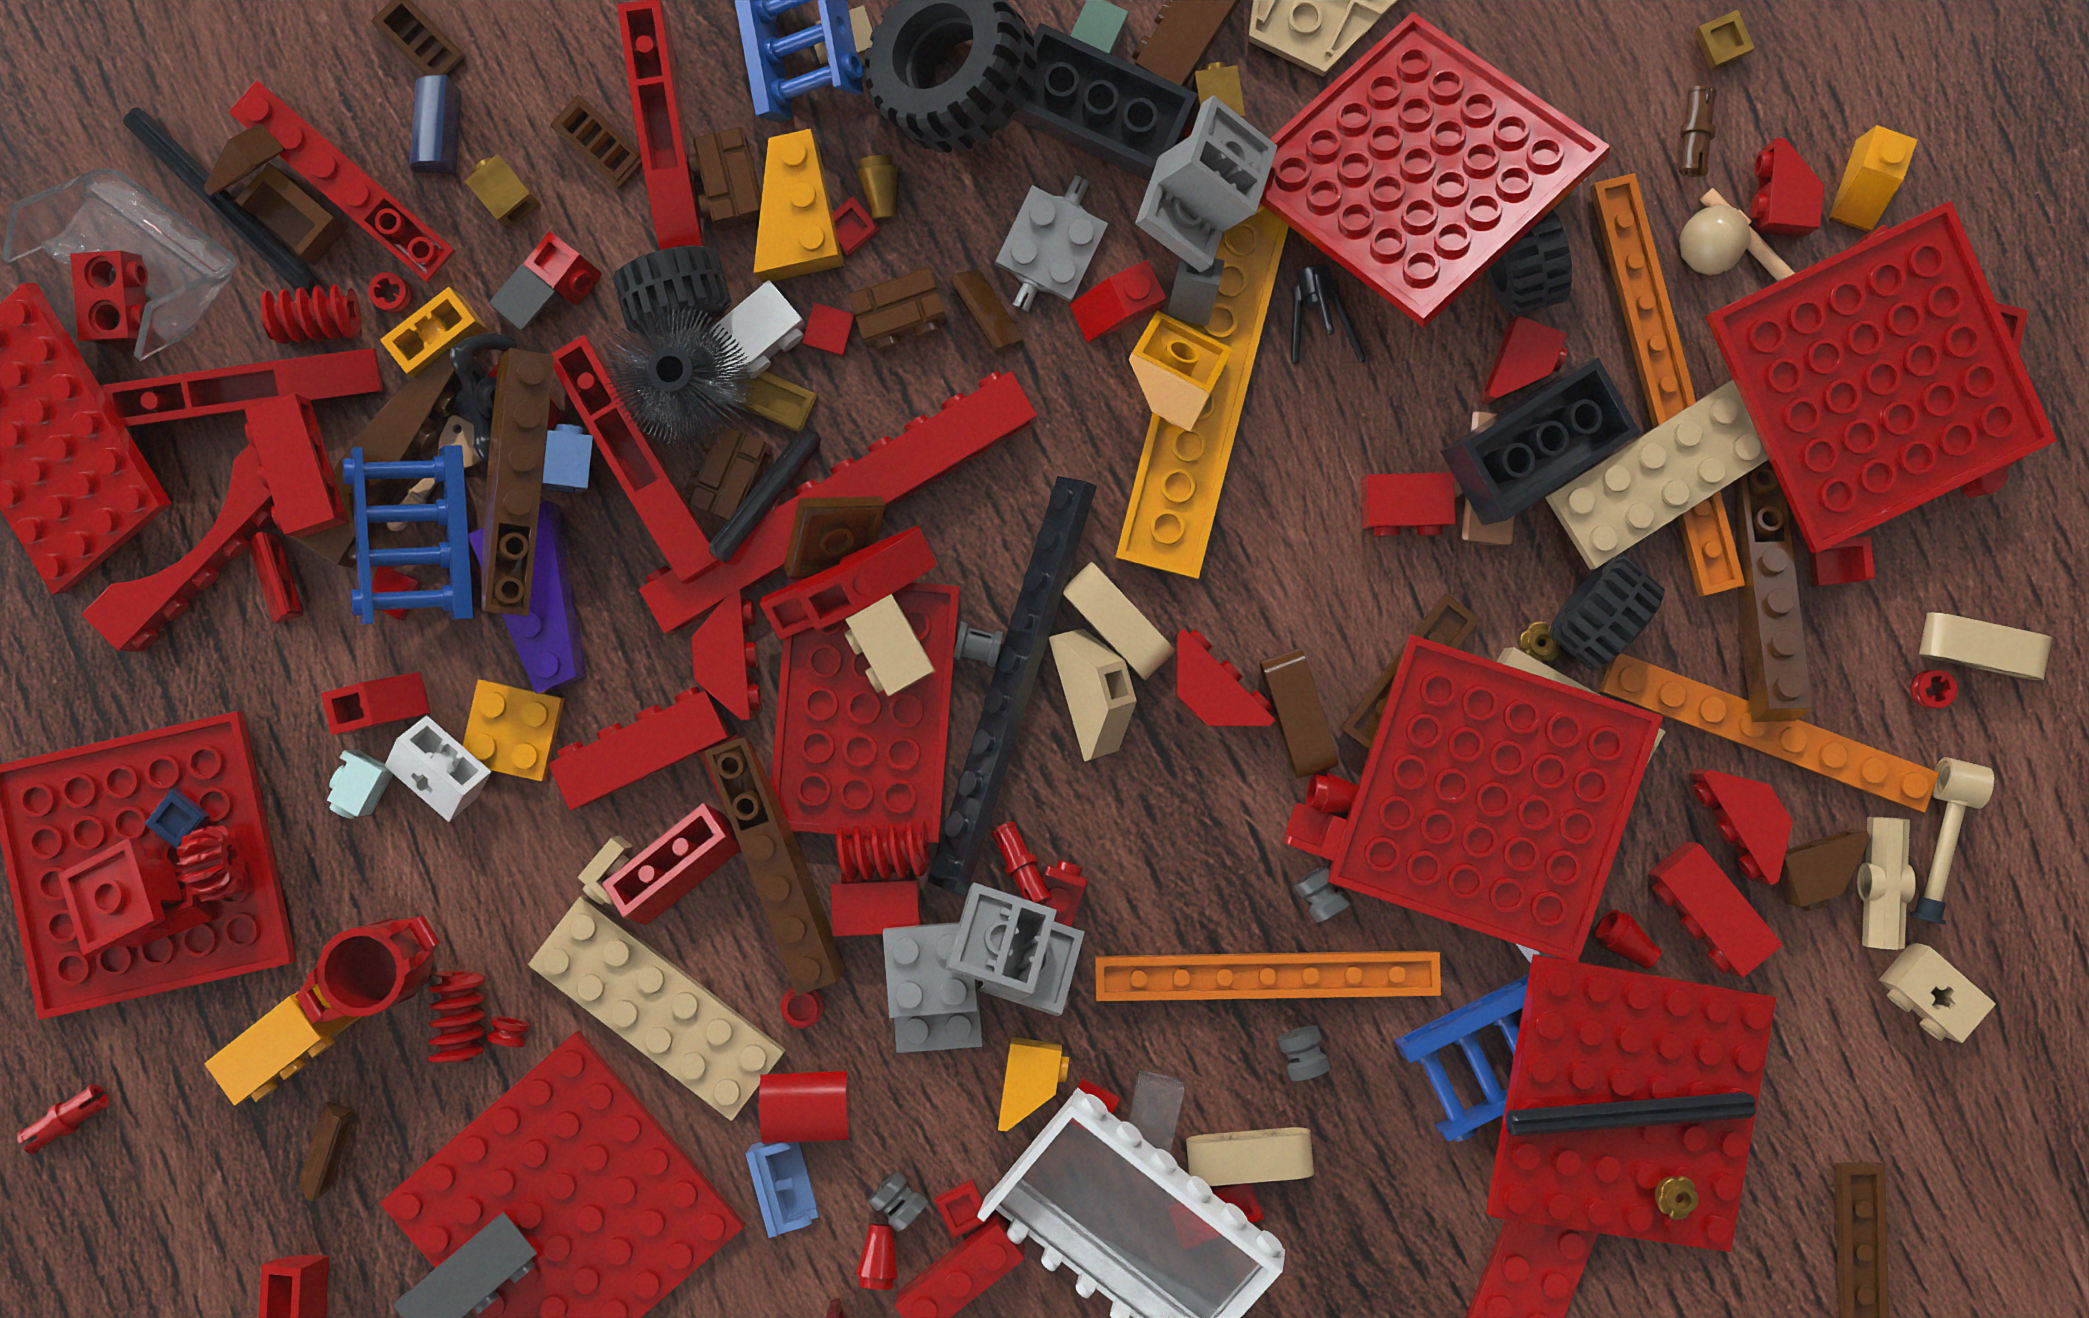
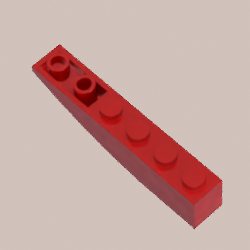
M642 0L617 4L635 126L659 249L663 250L690 245L704 246L694 176L688 158L690 150L669 15L661 0Z
M258 80L251 85L230 109L229 113L247 129L257 124H262L282 145L283 150L279 156L425 282L429 283L456 252L394 196Z
M582 335L552 353L551 355H554V371L604 458L680 581L684 584L719 563L720 561L709 553L710 542L650 437L647 435L646 430L643 432V425L638 430L642 424L640 420L637 422L639 418L636 416L630 422L636 414L635 411L630 414L633 411L631 407L622 414L631 404L628 403L619 409L620 406L628 402V399L622 402L619 401L627 398L624 397L625 395L617 399L614 398L622 395L619 393L624 392L615 391L621 388L620 386L613 387L619 384L612 383L616 381L611 380H616V378L612 377L614 375L612 371H609L610 368H604L609 366L601 352L585 335Z
M376 348L260 362L101 385L103 392L125 428L243 412L244 409L293 393L311 401L384 391Z

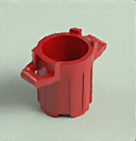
M424 915L401 920L385 918L351 928L337 934L324 946L316 968L307 974V980L295 997L312 1024L334 1020L344 1015L371 1016L413 998L424 984L428 983L432 962L434 961V950L441 942ZM319 987L322 996L331 1005V1008L327 1010L324 1008L313 988Z

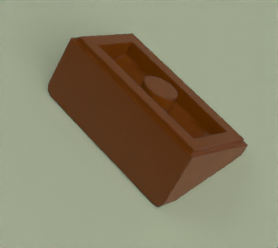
M980 270L960 272L952 276L951 282L954 291L996 355L1000 356L1022 342L1023 335Z
M330 1101L324 1102L299 1177V1185L307 1200L314 1201L330 1191L354 1118V1109Z

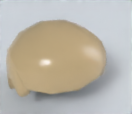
M1721 204L1702 209L1686 223L1679 238L1681 257L1694 271L1709 276L1730 270L1739 262L1751 243V232L1747 219L1736 208Z

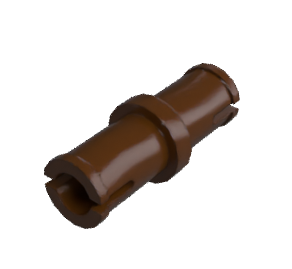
M1705 85L1694 86L1688 90L1689 99L1686 123L1681 126L1680 137L1684 139L1679 173L1683 176L1687 175L1688 170H1690L1688 177H1703L1708 174L1707 165L1710 140L1714 139L1716 134V126L1712 124L1715 97L1717 96V90L1714 87L1709 88L1708 94H1706L1708 86Z

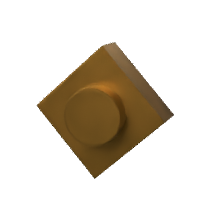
M1738 10L1703 24L1694 31L1710 70L1750 54L1755 49Z

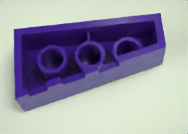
M548 500L541 502L539 506L529 616L502 614L536 694H550L587 678L579 623L576 621L573 585L570 583L566 560L568 558L566 543L563 540L560 524L562 520L560 506ZM484 528L468 534L481 568Z

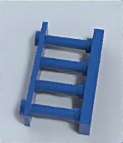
M735 0L756 116L778 123L793 119L792 98L832 83L834 88L854 95L864 93L861 78L863 76V66L856 51L847 0H818L822 23L779 39L777 30V15L813 0ZM825 41L829 65L787 81L783 62L785 56Z
M462 445L443 446L439 449V456H433L432 461L363 462L362 447H353L349 451L350 458H342L344 485L352 486L358 589L351 590L352 615L360 616L361 624H373V610L442 607L443 611H449L450 620L473 618ZM433 478L434 482H441L442 499H436L435 504L366 506L365 480ZM436 521L437 525H444L445 542H439L438 547L369 550L367 523ZM439 564L440 568H446L447 585H441V590L372 593L370 567Z
M1529 974L1394 1040L1401 1056L1409 1063L1416 1061L1417 1064L1422 1063L1448 1117L1435 1124L1438 1133L1447 1141L1452 1139L1456 1142L1466 1140L1478 1132L1477 1127L1504 1114L1508 1089L1501 1090L1476 1037L1479 1035L1478 1029L1490 1023H1493L1494 1026L1499 1025L1514 1056L1519 1027L1515 1020L1517 1016L1516 1011L1523 1008ZM1452 1042L1456 1045H1461L1486 1097V1100L1463 1110L1438 1058L1440 1054L1439 1049Z

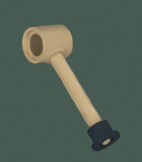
M1949 757L1942 758L1934 771L1939 772V776L1932 796L1948 803L1924 897L1919 896L1915 912L1910 911L1909 914L1912 917L1946 925L1947 921L1942 919L1946 906L1942 899L1966 806L1976 809L1983 808L1989 801L1994 787V773L1991 768Z

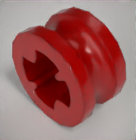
M381 272L370 281L368 296L377 308L390 314H396L406 310L410 305L412 289L409 283L397 274ZM389 283L399 289V295L393 294L397 298L393 302L381 297L382 291L387 292L384 287Z
M1943 670L1922 671L1913 678L1910 686L1913 700L1925 708L1948 706L1956 698L1958 691L1957 683L1953 676ZM1932 682H1940L1942 690H1938L1936 696H1928L1926 694V688H1929Z
M505 1016L491 1017L490 1024L494 1026V1029L487 1034V1041L507 1047L519 1048L526 1045L527 1040L523 1038V1033L529 1030L530 1024L528 1022Z

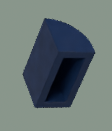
M447 75L424 76L415 81L409 168L413 172L456 175L462 91Z

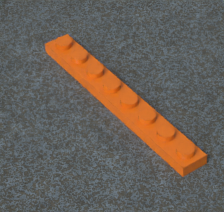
M1623 653L1619 654L1609 663L1599 690L1600 693L1916 812L1925 813L1939 776V772L1798 719L1789 722H1752L1748 700Z
M1434 950L1095 956L1096 1001L1441 996L1440 952Z

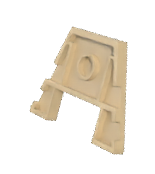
M1252 0L1247 41L1324 77L1398 0Z

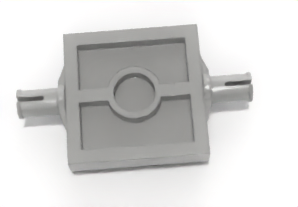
M1073 176L1065 197L1053 196L1032 185L994 265L1014 274L1023 283L1014 303H1012V306L1018 310L1024 296L1027 295L1021 312L1029 313V309L1038 291L1052 293L1071 302L1105 232L1108 223L1087 213L1080 206L1082 198L1090 185V182L1084 179L1078 192L1075 193L1082 178L1080 176Z

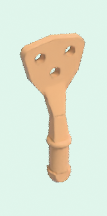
M457 415L449 417L439 438V449L443 446L462 445L464 469L474 467L483 460L474 448V425ZM458 425L462 427V431L459 434L455 432V428ZM423 478L417 485L408 490L407 496L399 505L426 504V499L438 482H434L433 478ZM407 522L387 523V527L392 531H401L408 526Z

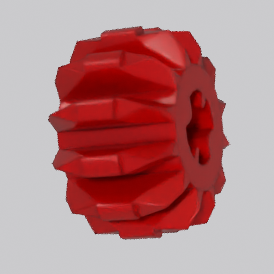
M224 825L217 827L209 826L192 831L191 834L182 837L181 846L177 847V854L180 858L177 867L182 872L181 881L188 884V892L191 896L196 895L201 902L219 900L243 890L244 880L248 876L245 869L247 860L243 857L242 853L243 846L238 845L234 832H229Z

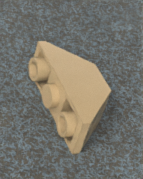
M1083 628L1049 637L1084 761L1119 751L1137 702L1125 660Z

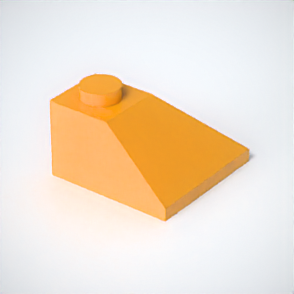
M1157 310L1131 353L1129 361L1151 411L1163 417L1170 424L1180 426L1191 432L1233 349Z

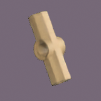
M1867 817V831L1870 841L1866 847V862L1861 864L1857 874L1858 894L1864 901L1862 945L1880 949H1905L1906 905L1913 899L1916 887L1914 871L1908 865L1910 820Z

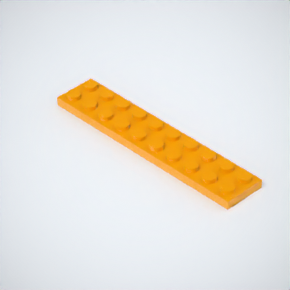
M1260 203L1255 214L1222 233L1214 258L1225 260L1209 324L1204 326L1176 319L1232 348L1233 351L1191 432L1180 426L1170 424L1163 417L1152 412L1115 559L1196 580L1199 579L1289 227L1288 224Z

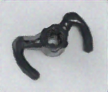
M481 333L467 337L454 345L450 350V364L462 383V390L456 396V407L462 418L472 421L474 425V448L479 457L484 461H488L496 377H488L480 365L473 359L474 353L481 350L506 352L509 348L517 349L518 346L515 339L497 333Z

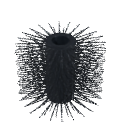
M674 303V311L672 309V332L670 330L671 317L669 318V306L667 318L669 332L664 316L663 326L659 309L660 323L656 315L658 326L653 315L654 324L658 332L656 331L655 333L654 329L652 328L651 330L650 327L647 329L643 328L649 339L627 321L654 353L633 336L631 337L652 356L618 336L643 356L616 345L628 354L614 353L620 354L617 355L620 356L618 358L627 361L613 362L627 364L621 365L626 367L604 368H623L634 371H609L637 373L612 376L629 379L611 381H616L612 383L622 384L613 387H627L615 390L617 392L625 389L630 390L619 393L622 395L614 397L615 399L633 391H638L633 395H629V397L624 396L627 398L619 400L622 402L637 395L633 399H629L630 401L624 403L619 409L636 400L632 405L628 406L629 408L622 412L624 414L631 407L641 403L630 412L631 414L641 408L630 422L640 413L642 414L637 422L646 416L638 430L648 419L649 421L643 432L652 422L653 424L647 435L651 433V430L657 423L656 431L662 424L661 432L656 439L659 440L662 431L667 425L662 443L666 439V434L668 436V429L671 425L668 439L670 443L676 421L672 445L674 446V441L676 443V433L678 438V427L680 424L678 444L680 445V438L682 440L683 429L684 448L687 415L688 442L686 444L688 450L690 434L694 448V426L698 439V429L701 438V429L706 435L709 431L713 438L709 428L712 427L713 431L714 428H719L715 420L732 431L708 403L730 421L732 420L709 399L744 420L718 399L744 410L735 401L741 403L748 401L735 398L738 397L735 395L749 394L735 392L740 391L735 389L746 390L755 388L727 386H752L738 385L739 383H749L738 381L750 379L735 378L745 377L741 375L750 373L741 372L745 371L742 369H736L745 367L743 366L745 364L735 365L744 363L741 362L744 361L743 359H736L742 357L741 355H734L740 353L739 351L743 347L726 356L730 351L738 347L739 342L730 350L723 352L736 341L734 339L730 344L721 348L732 337L730 335L727 340L720 343L723 337L728 334V331L716 340L725 328H722L713 337L716 329L721 324H718L709 334L711 327L716 322L714 321L705 332L706 326L712 317L709 318L700 333L702 323L707 314H705L696 329L701 315L699 313L691 331L694 312L692 321L690 318V327L686 336L688 317L686 314V323L684 320L682 332L685 307L684 312L682 310V322L680 316V328L678 323V307L675 339ZM737 356L731 360L725 361L729 357ZM739 360L730 365L722 366L730 361ZM732 370H740V371H736V372H727V371H732ZM745 373V374H740V375H729V374ZM621 381H635V382L617 383V382H621ZM627 384H635V385H632V386H623V385H627Z

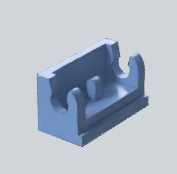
M759 1142L752 1144L746 1152V1157L768 1237H775L778 1234L812 1224L811 1220L818 1218L820 1213L800 1142L767 1144Z

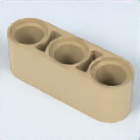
M1090 562L1065 585L1063 596L1144 681L1176 652L1159 631L1094 563Z
M1931 612L1926 614L1918 655L1933 660L2023 679L2044 680L2052 637L1965 617Z
M1290 1127L1203 1134L1186 1139L1189 1175L1203 1179L1209 1186L1293 1180L1314 1175L1311 1130L1308 1128Z

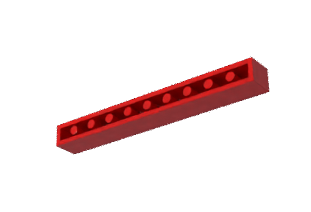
M996 371L988 375L978 383L980 389L967 397L964 396L963 392L952 396L941 404L943 411L928 419L927 415L923 414L913 419L904 426L906 430L904 434L891 440L890 436L877 440L867 448L869 451L868 455L856 462L852 457L845 459L830 469L833 474L832 476L820 483H817L816 479H812L802 484L793 491L796 497L782 505L779 501H776L728 562L720 561L684 584L680 581L673 569L670 570L668 565L650 573L645 578L648 583L639 588V591L664 634L673 635L713 612L726 597L738 590L747 592L784 570L799 498L881 496L886 504L885 510L1037 422V414L1013 373L1009 371L1002 376L1000 371Z

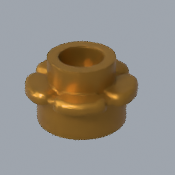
M1545 622L1530 624L1528 630L1522 632L1519 639L1522 651L1540 662L1553 661L1558 657L1561 649L1559 644L1550 637L1551 627ZM1539 639L1545 641L1543 647L1538 646L1537 642Z
M1684 1176L1678 1178L1666 1177L1658 1183L1655 1189V1200L1662 1213L1669 1214V1217L1674 1220L1684 1219L1688 1216L1689 1212L1694 1211L1698 1205L1699 1196L1694 1191V1183ZM1680 1194L1681 1200L1676 1202V1197Z

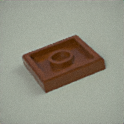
M882 497L799 498L784 564L787 577L813 576L839 565L842 557L877 543L886 508Z

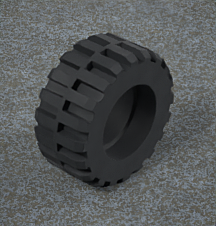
M899 0L893 8L888 6L881 15L883 18L882 23L879 27H874L870 36V40L873 42L872 47L866 49L865 65L869 68L865 70L866 87L869 89V97L874 106L916 145L924 149H933L938 153L952 152V148L957 152L973 148L972 144L975 142L982 145L993 139L992 133L999 128L1003 131L1011 123L1009 118L1015 110L1021 111L1026 102L1023 96L1026 90L1031 91L1035 75L1031 72V69L1036 68L1037 52L1033 48L1035 40L1031 30L1026 26L1025 20L1006 0ZM968 40H973L969 56L960 70L943 84L928 88L930 77L939 60L954 46Z

